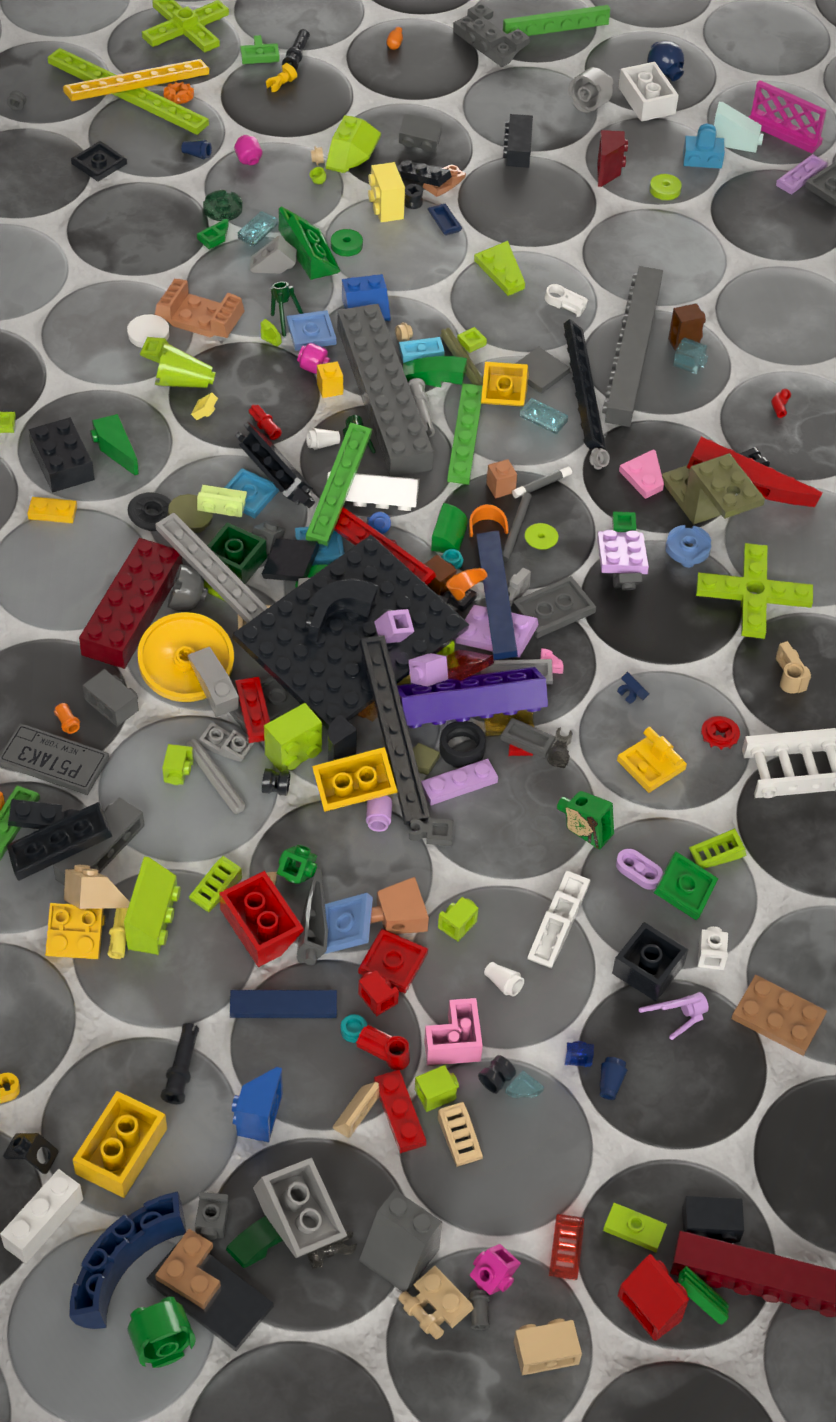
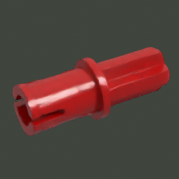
M253 404L248 412L257 422L258 428L263 429L271 440L279 438L282 431L273 422L272 416L266 414L259 405Z

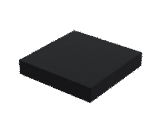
M99 141L72 157L71 164L99 182L125 166L127 158Z
M276 539L261 573L263 578L298 581L299 578H307L320 547L318 541Z

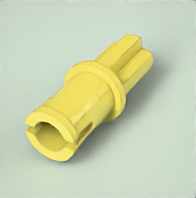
M116 908L114 925L109 930L111 940L108 956L114 959H121V957L124 958L127 940L124 920L128 908Z

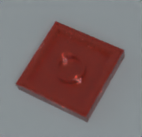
M461 649L446 656L448 678L459 681L494 664L493 655Z

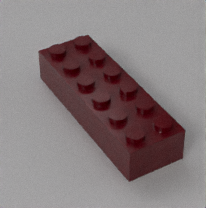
M138 539L79 636L82 656L122 669L126 668L139 646L143 634L150 627L174 586L173 582L180 564H183L182 556L174 548L146 539Z

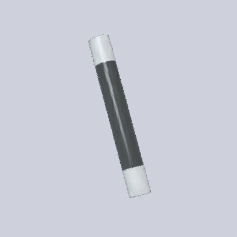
M568 466L512 490L513 497H521L525 492L530 493L572 474V470Z

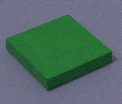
M676 851L672 854L653 893L697 920L701 916L719 878Z

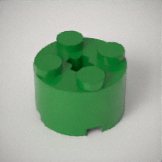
M166 1297L159 1303L147 1308H137L130 1314L131 1321L127 1331L142 1366L146 1367L145 1363H151L153 1368H159L172 1364L185 1356L183 1350L188 1345L191 1349L195 1345L196 1337L184 1308L180 1303L176 1302L174 1297Z

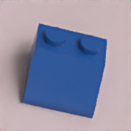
M383 274L342 279V301L345 309L379 304L384 320H391L387 287Z
M275 1067L244 1084L240 1095L234 1096L232 1123L236 1125L237 1136L264 1142L270 1141L283 1095L282 1068Z

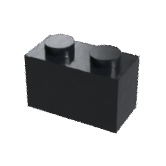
M686 1196L682 1206L683 1231L731 1244L740 1242L744 1233L742 1198Z

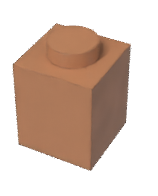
M509 459L489 464L486 483L493 496L498 498L512 494V490L516 489L517 473Z

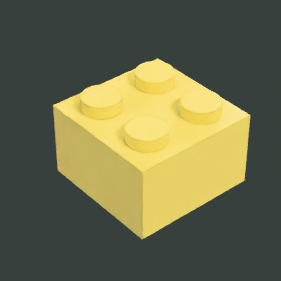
M395 162L371 165V174L368 175L371 190H368L369 201L373 202L374 214L378 215L380 222L404 219L405 186Z

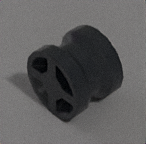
M409 184L405 186V207L418 209L423 205V188L420 185Z

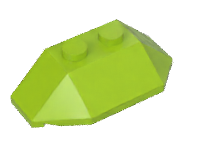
M344 115L332 137L326 169L345 173L349 171V168L356 167L369 160L381 137V132L363 119Z

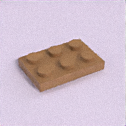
M755 974L731 1019L804 1056L824 1020L827 1010Z

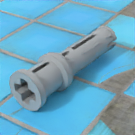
M415 378L410 380L408 385L429 438L435 434L427 406L429 397L424 390L425 382L422 379Z

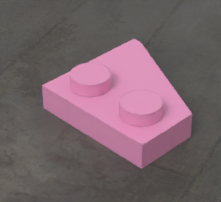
M654 449L620 465L619 472L645 499L663 491L664 482Z

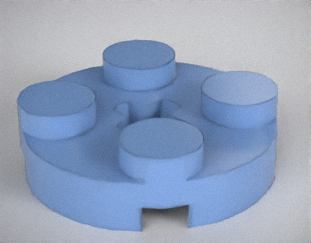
M680 525L669 532L665 550L672 559L681 563L684 567L690 568L709 557L711 538L700 527L685 528V525ZM684 543H686V544H688V545H689V544H693V546H692V547H688V546H686Z

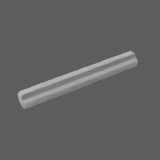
M197 739L188 741L186 746L193 747L195 762L234 814L243 812L245 810V803Z

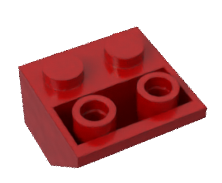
M649 1254L620 1285L618 1297L652 1339L656 1341L682 1321L689 1298L685 1288L680 1283H675L668 1275L669 1272L664 1263L656 1260Z

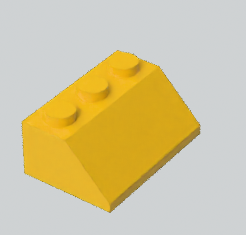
M385 747L312 766L324 812L397 793Z

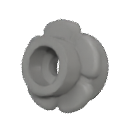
M594 448L591 451L589 460L591 465H594V468L598 470L608 465L610 457L606 450Z

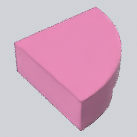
M541 648L540 659H552V673L563 674V662L561 659L553 655L552 651Z

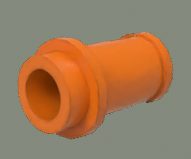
M61 703L57 705L54 713L61 722L62 730L68 734L77 732L80 728V720L74 717L68 704Z

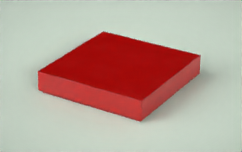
M381 928L358 968V974L364 975L369 971L377 970L381 977H386L389 980L392 988L397 987L399 992L406 994L428 954V948Z

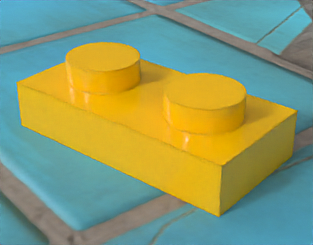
M32 497L27 513L28 519L73 523L77 510V501Z

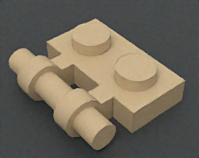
M433 1266L413 1284L419 1292L416 1297H412L407 1291H404L398 1298L404 1305L403 1309L407 1314L414 1316L420 1322V1328L426 1334L430 1333L435 1339H439L443 1335L444 1330L439 1325L444 1321L453 1328L474 1309L472 1303L436 1266ZM428 1303L435 1309L433 1314H428L423 1309Z

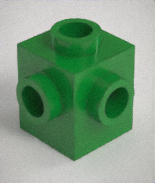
M296 845L286 849L279 858L277 874L285 877L291 883L300 884L314 876L317 870L315 862L318 855L311 853V849L303 845Z

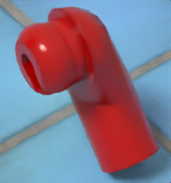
M785 388L778 392L771 400L778 418L786 416L787 411L784 406L789 401L788 399L791 398V392Z

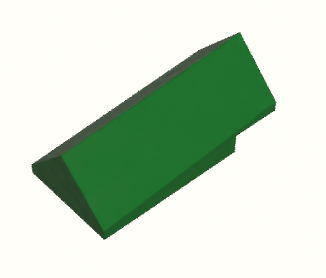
M281 206L279 208L278 230L285 241L297 249L296 258L310 280L338 274L340 269L321 230Z

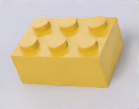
M116 1091L73 1158L75 1174L125 1198L167 1130L165 1114Z

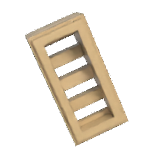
M464 1102L439 1109L438 1121L456 1167L483 1159ZM460 1126H463V1127H464V1129H461V1130H457V1131H454V1132L451 1131V1129H454V1128H457V1127H460ZM468 1137L467 1140L455 1143L457 1139ZM472 1146L473 1150L459 1154L458 1150Z

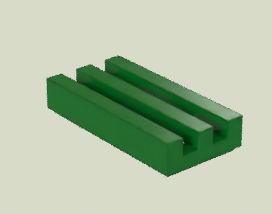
M687 1266L680 1271L678 1283L685 1288L688 1297L718 1324L722 1325L729 1317L727 1315L729 1313V1304Z

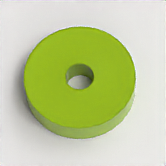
M659 174L651 179L650 193L660 200H673L680 195L682 183L673 175Z

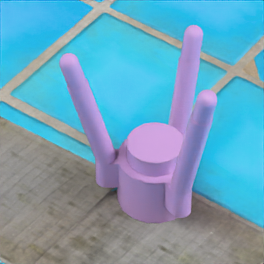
M698 992L681 999L640 1007L638 1011L642 1013L657 1009L667 1010L681 1007L683 1014L686 1017L691 1016L692 1018L669 1036L673 1040L693 1024L703 1020L702 1014L708 1011L709 1006L705 996Z

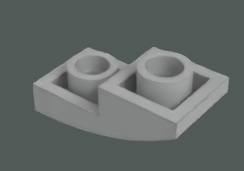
M213 722L209 724L198 740L202 747L239 762L243 761L254 743H249L248 738L233 730L232 733H229Z

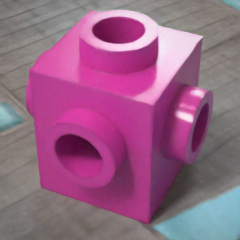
M501 1244L487 1249L486 1252H481L473 1262L475 1268L469 1276L476 1282L480 1290H484L489 1295H492L500 1290L504 1292L512 1285L514 1281L512 1276L521 1263Z

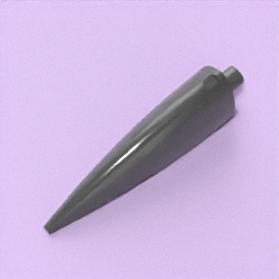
M319 868L315 872L306 899L301 921L304 931L299 935L296 957L298 962L308 965H314L316 960L327 951L328 927L322 871Z

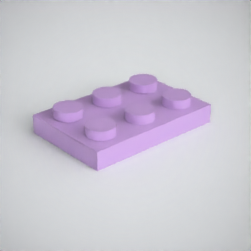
M598 531L597 542L602 573L648 574L649 566L643 533H638L637 531Z
M473 605L465 619L469 624V628L456 638L455 641L457 644L493 651L487 607ZM512 613L517 657H520L539 624L537 618Z

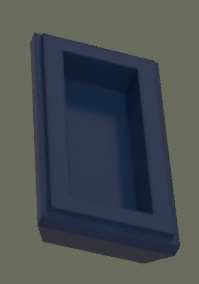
M446 203L427 209L445 236L462 230L461 225Z

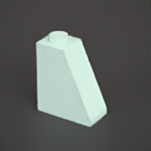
M719 101L714 122L716 138H724V146L727 148L756 153L757 146H761L764 134L760 133L762 125L724 102Z

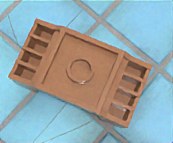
M174 278L157 303L155 315L162 317L172 326L210 338L212 336L228 338L245 310L242 299L236 295L227 293L223 301L219 303L189 294L188 281Z

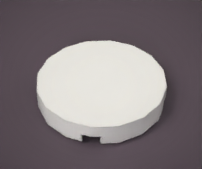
M153 314L141 315L130 321L127 326V333L130 342L142 348L147 337L165 338L168 340L169 325L160 316Z

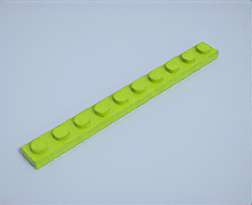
M61 48L47 57L49 64L84 81L116 75ZM143 87L112 93L196 135L209 126L208 118Z

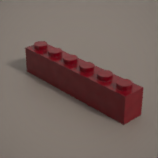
M684 1231L679 1232L670 1274L677 1275L679 1278L680 1271L687 1266L712 1288L724 1287L732 1289L740 1295L752 1294L762 1297L767 1302H783L791 1304L793 1308L798 1310L811 1309L820 1312L821 1315L826 1317H836V1270Z

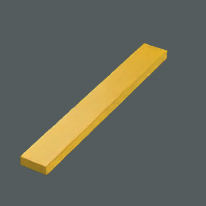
M201 59L69 84L63 86V92L71 101L82 100L208 75L209 67Z

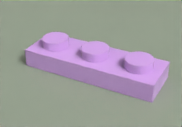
M485 759L423 780L421 783L424 795L431 806L498 783V776L489 759Z

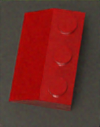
M265 871L219 893L220 910L258 967L282 956L304 931L303 926Z

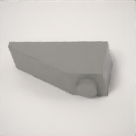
M207 647L187 655L215 717L238 709V694L212 649Z

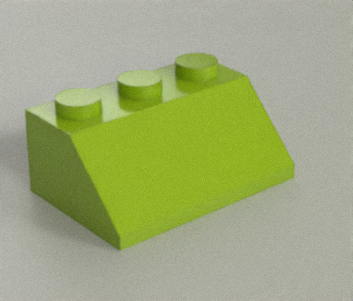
M144 856L124 920L128 950L159 955L161 945L165 946L167 942L168 930H166L168 923L171 924L173 921L174 908L172 907L174 901L178 902L181 887L177 886L176 875L150 857Z

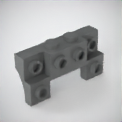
M479 3L468 9L467 16L453 22V32L500 67L509 64L522 48L530 44V37L519 29L506 34L488 21L493 17V10L483 3Z

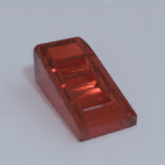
M563 1214L556 1215L549 1276L572 1280L578 1279L585 1220L583 1217ZM559 1238L576 1240V1242H562L559 1241ZM558 1250L574 1252V1255L558 1253ZM556 1261L573 1263V1268L556 1265Z

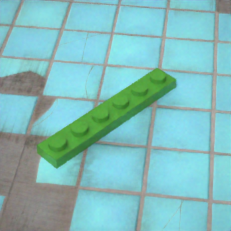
M609 5L504 19L503 32L509 34L519 29L527 36L609 25L610 7Z
M464 383L462 385L447 482L468 485L470 483L482 405V385Z
M350 422L306 533V540L318 541L319 544L328 546L372 434V428Z

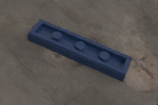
M230 990V1018H337V990Z

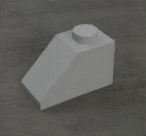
M277 236L251 256L250 271L252 273L282 274L295 265L297 249L282 237Z

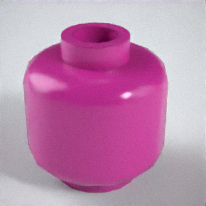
M243 135L235 143L234 150L242 164L255 165L259 162L263 153L255 137Z
M309 343L306 346H302L297 361L300 362V367L303 370L317 374V365L330 363V358H328V351L325 348Z

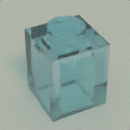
M684 337L676 349L673 366L697 374L701 367L704 368L707 363V346Z

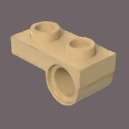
M788 641L779 644L776 660L783 669L780 681L781 689L787 693L806 691L811 678L809 669L803 665L797 651L791 647Z

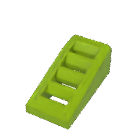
M735 828L689 847L695 863L703 869L746 856V849ZM729 843H732L734 847L733 849L729 848ZM723 846L725 852L721 853L718 847ZM713 848L716 856L712 857L708 849ZM701 851H704L707 857L704 861L699 854Z
M222 856L190 894L189 899L207 912H210L220 902L219 893L236 885L242 879V869L225 856ZM217 878L223 880L224 883L222 884L220 881L217 880ZM211 885L216 888L217 892L209 888V886ZM204 892L211 897L210 901L201 894Z

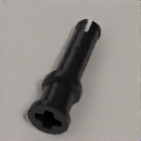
M306 29L299 30L293 46L287 50L286 57L282 60V65L291 62V66L295 70L298 69V63L303 57L302 51L310 37V33Z
M192 1023L182 1025L173 1066L166 1072L167 1083L165 1089L161 1091V1098L170 1104H182L186 1098L184 1091L186 1084L189 1083L191 1078L188 1069L199 1032L197 1025L194 1027V1031H192L194 1026Z

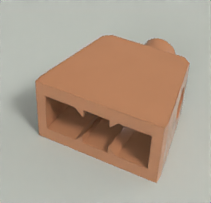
M415 877L377 892V906L372 907L370 924L382 921L384 930L393 934L428 931L429 917Z

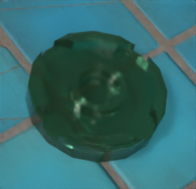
M218 190L205 197L203 210L210 219L216 221L228 219L230 221L239 217L242 213L243 201L235 192L226 193V190Z

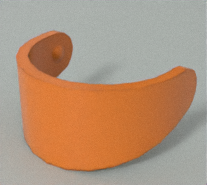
M481 505L472 512L469 520L470 537H473L472 526L481 520H494L503 526L505 534H508L507 518L498 507Z
M482 568L462 571L451 577L447 581L446 586L457 601L465 597V592L487 577V572Z

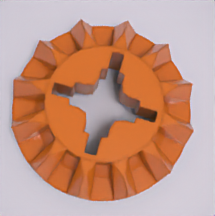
M175 81L174 84L169 83L168 87L164 88V98L176 104L187 103L194 97V89L190 84H184V82L177 83Z

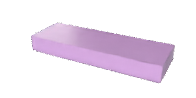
M812 154L779 178L776 186L792 195L804 186L808 179L825 169L828 163Z

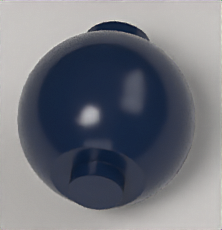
M661 41L651 46L647 63L656 62L663 74L670 78L671 81L678 80L684 74L682 68L685 58L678 44L672 41Z

